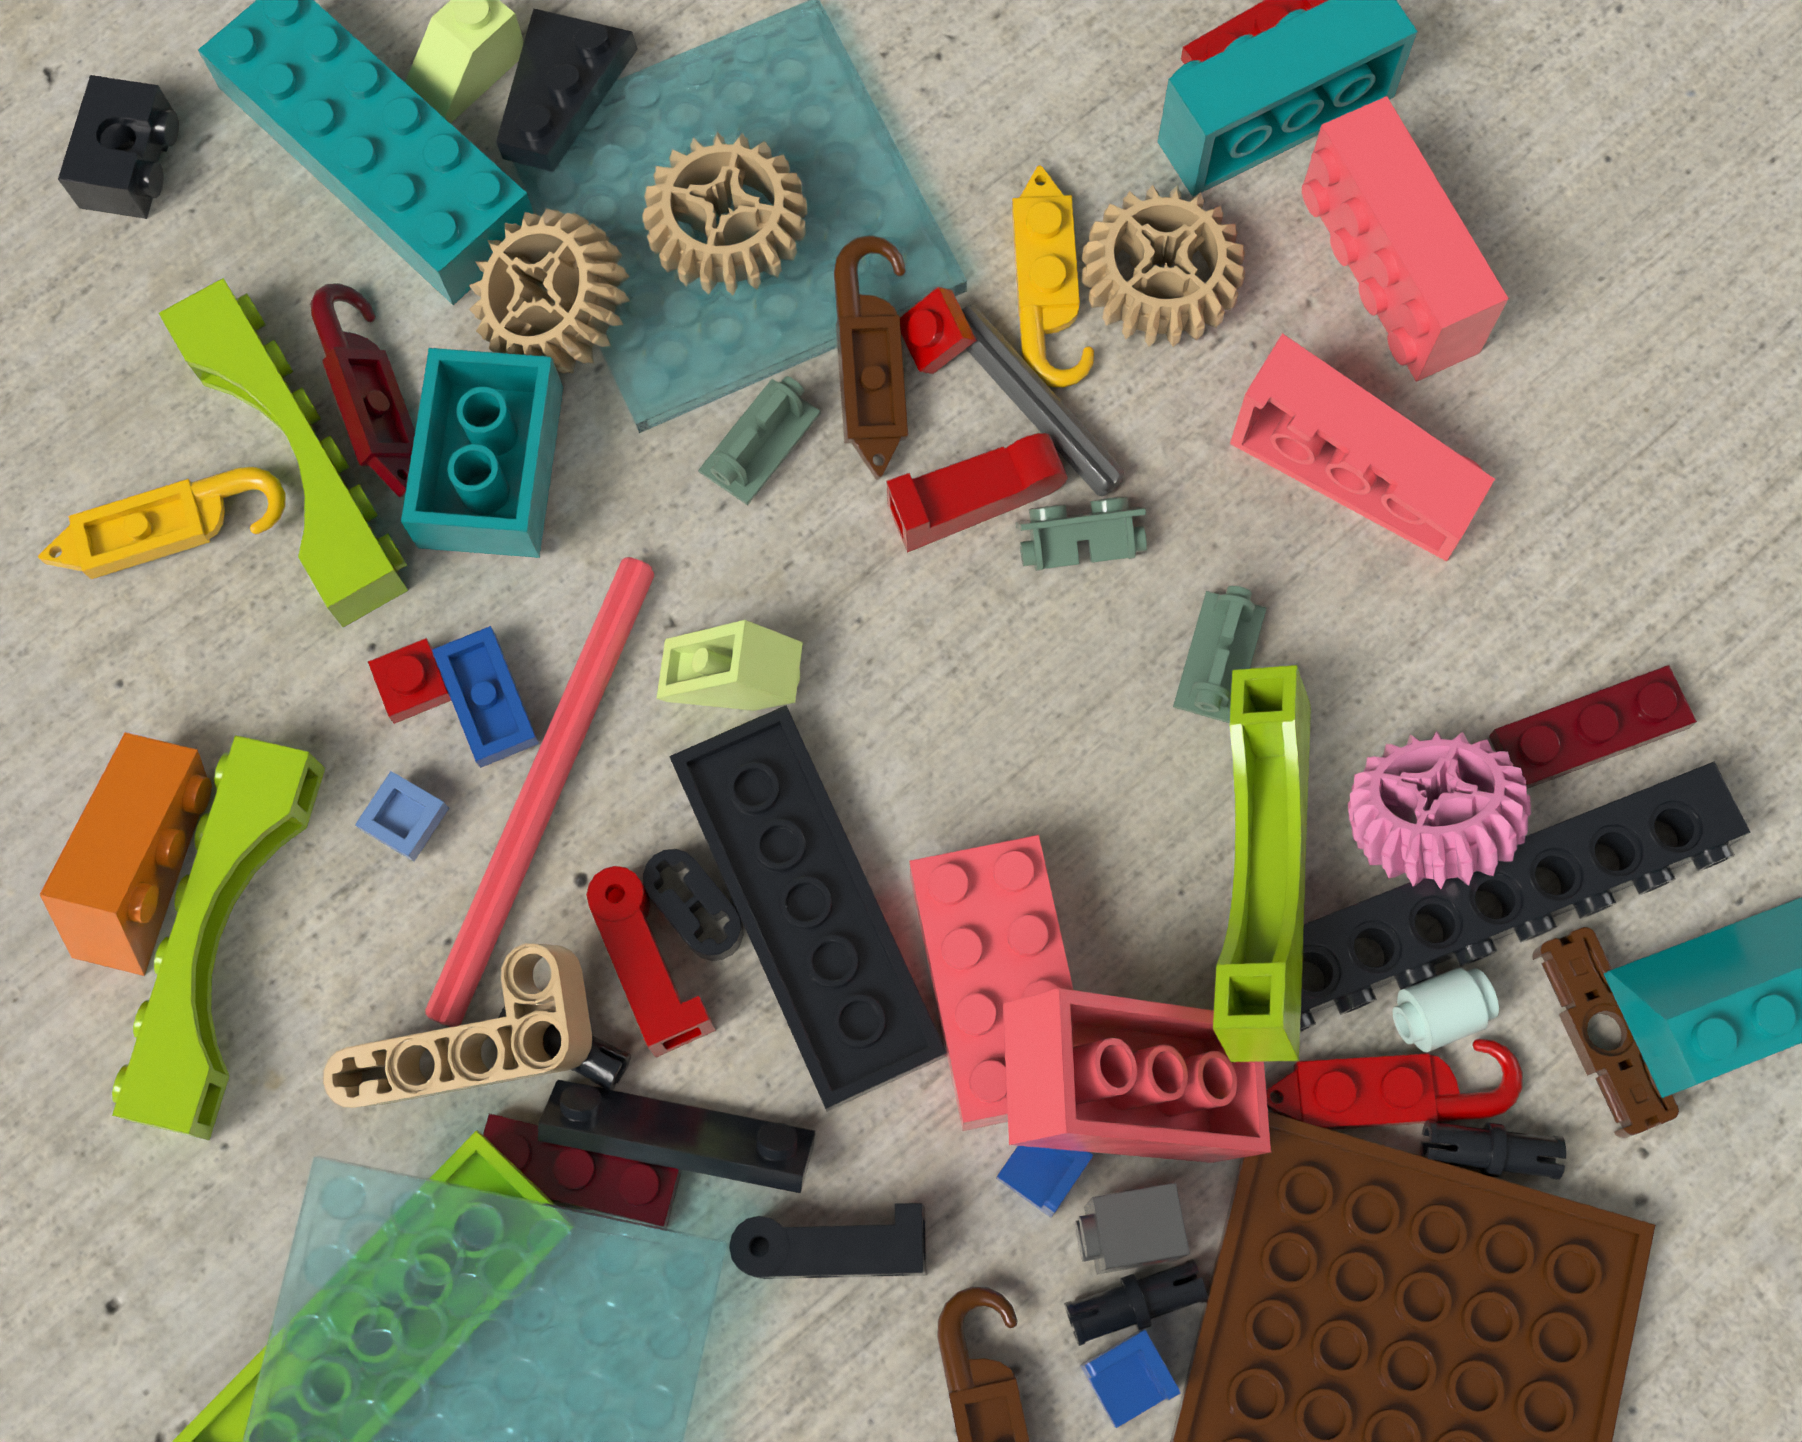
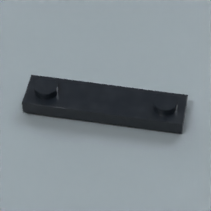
M559 1079L555 1083L538 1123V1141L795 1193H801L814 1147L816 1132L815 1130L783 1123H775L614 1090L609 1092L604 1088Z

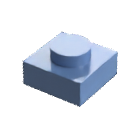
M390 771L355 825L362 832L414 862L447 813L449 807L442 800Z

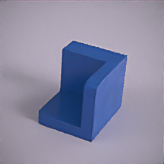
M1017 1146L996 1179L1051 1218L1094 1155L1084 1151Z
M1146 1330L1137 1331L1080 1365L1114 1428H1118L1163 1400L1169 1401L1181 1394Z

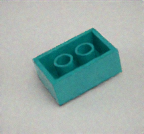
M440 348L428 349L401 523L418 549L540 558L564 389L552 357Z

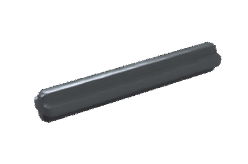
M972 305L963 308L962 311L977 340L966 350L1041 433L1050 434L1056 450L1097 495L1105 496L1116 489L1123 481V468L979 309Z

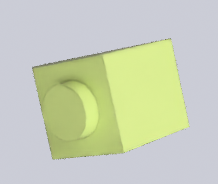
M450 0L432 16L405 83L451 124L519 61L524 40L516 14L500 0Z
M747 620L667 638L664 642L656 699L672 703L751 711L795 703L797 686L800 681V661L803 642Z

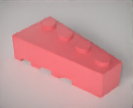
M1283 333L1245 393L1230 444L1446 562L1495 478L1484 472L1475 461L1458 454Z

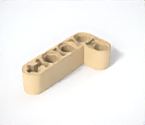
M525 943L515 947L506 956L501 967V983L507 1017L343 1048L336 1051L328 1059L324 1068L323 1084L326 1094L334 1103L342 1107L377 1106L558 1073L580 1066L587 1059L591 1050L592 1032L583 973L578 958L571 950L561 945ZM544 957L551 968V979L548 986L543 991H540L535 986L533 970L536 963ZM551 1024H554L561 1035V1048L554 1058H551L545 1052L543 1046V1035ZM489 1036L493 1039L498 1049L497 1060L490 1070L484 1065L481 1058V1047ZM426 1049L431 1052L435 1061L434 1072L428 1081L423 1077L420 1070V1058ZM375 1067H385L386 1079L362 1081V1072Z

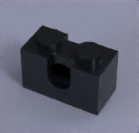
M90 75L58 176L59 182L79 209L147 219L152 200L160 195L163 187V168L158 163L161 151L167 152L168 147L175 144L179 132L177 113L171 107L159 85Z

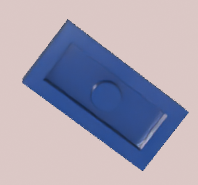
M491 626L432 649L475 762L480 768L540 744L497 636Z

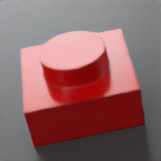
M937 287L900 317L901 335L919 372L934 374L977 341L951 289Z
M427 638L368 661L388 717L394 724L452 701L433 655V647Z

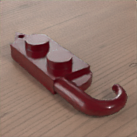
M340 283L325 284L314 293L310 303L311 316L326 355L322 362L359 465L370 466L398 497H402L406 493L415 437L413 423L386 350H380L375 343L366 337L343 331L334 308V303L340 301L352 305L367 322L375 320V312L367 299L352 287Z

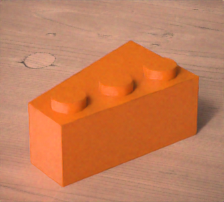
M126 732L123 734L39 894L71 958L145 976L199 815L206 809L211 796L212 783L210 778L207 777L197 749Z

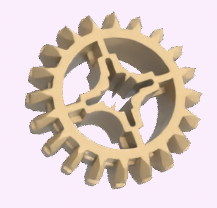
M718 131L713 139V145L703 147L702 143L693 137L690 144L691 153L686 156L672 149L671 156L669 157L671 168L656 166L654 173L656 185L646 187L644 197L647 208L644 209L642 218L645 229L649 231L647 235L649 246L655 254H659L661 265L666 269L667 273L674 270L678 271L679 280L685 286H688L700 277L702 289L709 295L717 282H725L726 290L733 296L738 288L737 282L747 279L749 285L757 290L761 284L759 273L764 271L778 278L779 273L782 271L780 259L794 261L797 254L796 241H802L805 236L806 227L803 219H805V215L808 212L806 198L801 194V180L797 173H790L789 162L785 159L784 154L772 158L771 148L765 140L753 149H750L749 141L743 133L740 134L733 145L725 144L724 137ZM743 185L752 187L762 193L772 205L762 204L759 197L746 194L743 191ZM732 201L734 205V211L730 209ZM717 216L720 218V221H719V225H718V226H717V220H716V217H717ZM678 221L689 223L692 230L705 233L708 241L707 244L687 235L679 227Z
M1152 185L1147 190L1144 201H1141L1129 191L1123 199L1122 208L1109 204L1108 208L1104 211L1103 222L1095 221L1090 229V242H1087V245L1083 248L1082 261L1086 267L1083 268L1082 283L1084 287L1091 288L1088 299L1091 308L1105 307L1102 319L1106 326L1122 320L1124 322L1122 334L1125 340L1132 336L1136 330L1144 331V338L1148 347L1155 343L1157 334H1166L1167 340L1174 347L1180 342L1183 330L1197 341L1204 333L1205 324L1217 328L1223 321L1224 310L1231 311V308H1234L1239 295L1237 290L1239 287H1242L1245 277L1244 267L1241 266L1245 257L1244 245L1235 243L1238 234L1236 224H1221L1224 215L1221 206L1208 211L1203 210L1204 199L1201 192L1193 197L1190 202L1182 200L1178 185L1171 190L1169 197H1160L1158 191ZM1122 249L1131 256L1130 264L1134 267L1133 278L1128 282L1120 274L1115 262L1116 256ZM1197 251L1201 253L1209 267L1211 277L1206 283L1196 276L1198 269L1191 263L1193 254Z
M546 208L542 216L536 213L525 212L522 226L515 223H505L506 238L502 242L499 240H488L493 251L488 261H475L480 270L484 272L482 280L469 285L474 294L480 296L481 299L469 310L475 315V318L481 320L476 332L481 335L483 340L490 342L489 350L493 351V353L552 357L557 371L561 373H574L576 360L584 364L594 363L592 347L595 344L600 347L611 346L605 334L610 325H624L620 317L615 314L616 306L630 301L626 293L617 287L630 276L623 267L617 264L622 254L615 245L608 242L609 237L606 236L604 230L594 224L589 225L588 220L578 214H570L568 212L563 214L558 210Z

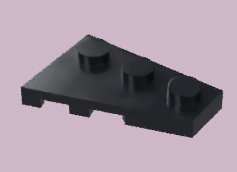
M533 8L496 140L502 158L554 172L638 50L633 32Z

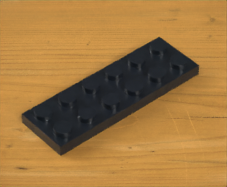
M787 705L669 756L826 1112L947 1057L945 1047Z

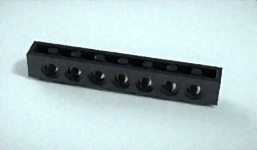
M1711 762L1525 836V843L1517 845L1513 861H1498L1494 876L1479 871L1473 872L1469 886L1457 877L1447 879L1442 889H1440L1434 879L1424 878L1415 887L1409 882L1304 924L1302 962H1310L1319 967L1324 975L1325 984L1323 990L1318 992L1301 989L1300 1032L1316 1025L1312 1015L1316 1012L1336 1005L1340 1015L1352 1012L1376 1001L1377 998L1373 992L1376 988L1396 981L1399 989L1402 990L1437 976L1433 966L1453 957L1457 958L1460 967L1494 954L1497 952L1493 941L1516 933L1520 943L1541 936L1557 928L1553 917L1573 909L1576 910L1580 919L1603 911L1617 903L1613 896L1615 892L1634 885L1638 894L1642 895L1676 880L1672 872L1675 868L1693 862L1699 872L1734 857L1735 854L1731 845L1751 832L1716 763ZM1655 821L1665 822L1674 829L1678 839L1677 847L1668 846L1657 837L1654 829ZM1596 844L1606 845L1615 851L1619 858V871L1609 870L1599 863L1595 855ZM1537 867L1550 869L1558 876L1561 883L1560 895L1549 894L1540 888L1535 878ZM1476 891L1490 892L1499 899L1502 905V917L1500 919L1489 918L1479 911L1475 902ZM1416 915H1430L1439 921L1443 928V940L1441 943L1428 942L1418 934L1415 928ZM1358 938H1369L1377 942L1384 953L1383 966L1369 967L1363 964L1355 954V940Z

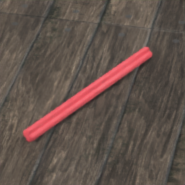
M625 557L620 562L426 1006V1015L435 1022L448 1027L459 1026L462 1023L654 578L652 567L641 560Z

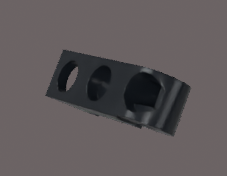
M895 1203V1225L784 1227L768 1217L756 1216L747 1218L736 1227L731 1235L729 1245L731 1259L739 1270L749 1276L761 1279L927 1276L925 1207L922 1203Z

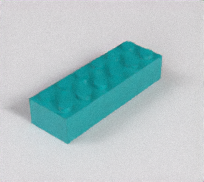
M256 0L198 49L219 89L452 305L457 303L471 290L469 285L482 280L484 272L480 270L475 261H488L493 251L488 240H499L502 242L506 238L505 223H515L522 226L524 213H534L526 191L314 0Z

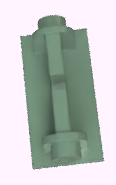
M785 376L781 382L771 379L698 471L748 506L818 418L821 411L801 398L805 391L793 378Z
M1128 497L1090 501L1091 512L1067 515L1066 504L1029 509L1030 520L1015 522L1017 529L1021 531L1030 530L1031 540L1020 542L1022 565H1034L1036 571L1078 565L1080 563L1077 541L1088 540L1090 562L1092 563L1125 558L1133 559L1136 552L1147 550V540L1144 526L1133 527L1132 516L1146 515V508L1129 507Z
M1228 586L1226 594L1223 595L1206 591L1173 704L1174 708L1230 724L1232 670L1250 669L1267 609L1250 601L1252 596L1250 590L1240 586Z

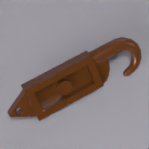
M868 235L857 237L844 245L836 257L834 268L837 311L836 336L844 444L852 443L875 479L879 480L883 476L899 442L905 441L908 437L900 317L897 315L896 309L886 300L873 295L859 294L858 264L865 255L880 254L891 263L897 276H903L906 273L903 256L894 244L885 238ZM873 457H880L883 462L882 465L874 464Z
M972 1286L958 1291L945 1303L938 1318L937 1330L958 1442H1029L1017 1379L1011 1368L1000 1361L986 1358L970 1359L963 1327L965 1316L970 1310L986 1306L993 1308L1000 1314L1006 1327L1014 1328L1018 1323L1014 1308L1003 1294L989 1287Z

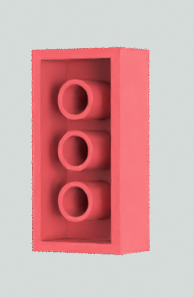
M1386 96L1322 124L1302 185L1303 200L1309 212L1314 217L1320 216L1329 231L1331 248L1338 262L1343 266L1348 265L1357 279L1359 295L1365 309L1373 316L1378 315L1388 333V345L1395 360L1402 366L1407 365L1417 382L1479 354L1509 298L1389 98Z
M1039 835L909 861L910 879L963 1131L1008 1122L1003 1003L1057 988L1073 990Z
M1062 988L1003 1003L1009 1145L1207 1163L1271 1153L1264 1061L1230 1062L1213 1030L1214 1010Z

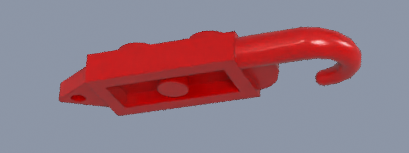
M1476 1039L1472 1044L1475 1051L1491 1055L1501 1066L1503 1074L1501 1083L1494 1090L1487 1092L1460 1093L1456 1077L1449 1065L1440 1057L1430 1055V1053L1298 1061L1293 1065L1294 1071L1266 1090L1267 1107L1285 1117L1329 1130L1424 1124L1427 1120L1440 1122L1489 1119L1504 1114L1517 1102L1523 1088V1072L1517 1057L1506 1046L1488 1039ZM1273 1092L1278 1093L1281 1097V1102L1278 1104L1273 1103L1270 1099V1094Z

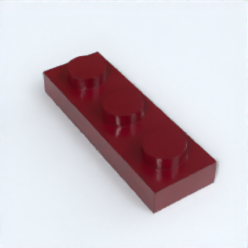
M1670 665L1496 728L1489 735V738L1496 752H1508L1513 766L1521 768L1522 776L1526 780V789L1685 731L1691 728L1697 721Z
M489 1113L483 1135L552 1201L667 1229L682 1173L681 1169L538 1141V1125Z

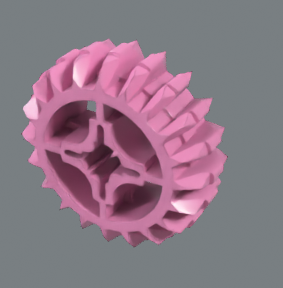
M1436 730L1432 740L1419 741L1410 734L1406 746L1400 748L1392 744H1386L1382 757H1367L1364 772L1354 774V784L1350 793V801L1348 802V813L1353 839L1357 842V847L1363 849L1369 865H1382L1389 879L1406 873L1413 887L1424 878L1434 879L1439 888L1442 889L1447 879L1458 877L1469 886L1473 872L1479 871L1494 876L1498 861H1513L1517 845L1525 843V835L1528 832V816L1531 815L1530 795H1527L1526 780L1522 776V770L1519 767L1513 766L1508 752H1494L1488 739L1471 745L1464 732L1460 733L1453 740L1442 739Z

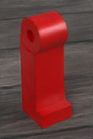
M1036 433L1015 441L1007 448L1003 446L913 479L910 473L887 480V504L908 553L1041 499L1063 486L1068 476L1050 434Z
M619 866L604 868L595 874L587 889L588 906L649 1050L657 1058L716 1031L700 996L682 1003L647 921L651 904L649 895L638 876L628 868Z

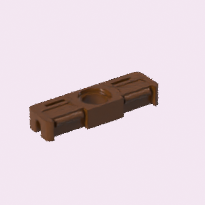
M1583 927L1570 932L1560 939L1554 938L1536 948L1532 958L1533 960L1540 957L1543 958L1544 962L1541 964L1561 1007H1566L1567 1009L1559 1014V1017L1587 1076L1597 1073L1598 1077L1595 1079L1615 1122H1620L1622 1129L1614 1132L1615 1135L1619 1138H1628L1675 1119L1679 1114L1678 1105L1673 1095L1661 1097L1606 981L1604 973L1613 969L1595 932L1591 928ZM1593 1015H1608L1619 1025L1621 1041L1614 1050L1600 1049L1590 1040L1587 1027Z

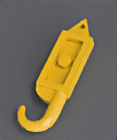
M1038 165L1019 198H1012L1021 349L1023 359L1047 386L1064 388L1077 384L1088 375L1094 362V350L1090 346L1085 347L1082 351L1081 360L1070 369L1055 368L1048 362L1046 357L1045 335L1057 333L1070 327L1077 319L1080 301L1072 195H1063L1045 169ZM1041 182L1044 183V185H1037L1036 183Z
M254 466L239 467L191 482L189 479L182 480L68 516L70 525L38 555V558L47 565L82 571L90 579L98 578L209 543L210 539L218 534L223 525L225 515L223 498L245 491L260 490L266 495L268 499L267 511L262 518L251 524L250 531L253 534L267 531L280 520L286 507V494L279 479L269 471ZM62 551L60 556L55 557L58 552Z

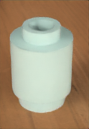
M1456 968L1404 988L1398 993V1006L1393 1008V1020L1402 1039L1407 1044L1414 1043L1423 1052H1430L1485 1030L1488 1021L1496 1018L1499 1014V1003L1495 990L1487 976L1477 968L1469 971Z

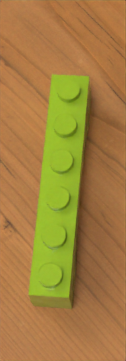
M224 278L159 312V316L185 361L204 386L232 395L259 410L287 436L299 464L305 494L304 531L298 558L326 607L340 625L345 627L407 592L408 589L397 572L407 566L404 558L388 533L377 538L368 523L378 517L377 512L360 484L349 489L340 473L350 468L331 435L320 441L312 424L320 421L321 417L303 387L292 392L284 377L294 371L275 340L266 345L262 342L256 330L266 326V323L249 295L246 293L236 298Z
M1297 665L1232 670L1229 727L1235 793V859L1228 927L1223 948L1216 964L1213 1030L1230 1062L1299 1061L1311 704Z
M235 735L230 752L224 753L219 759L214 777L217 792L210 813H205L201 817L196 829L195 848L198 851L190 875L186 874L181 879L176 890L174 906L178 913L170 937H165L161 941L155 955L154 971L157 978L150 999L145 1000L140 1005L135 1016L133 1034L136 1042L129 1064L121 1067L113 1084L112 1100L116 1104L112 1116L210 1141L230 1077L218 1048L212 1017V973L219 941L235 903L255 873L280 847L304 831L308 826L325 772V767L310 752Z

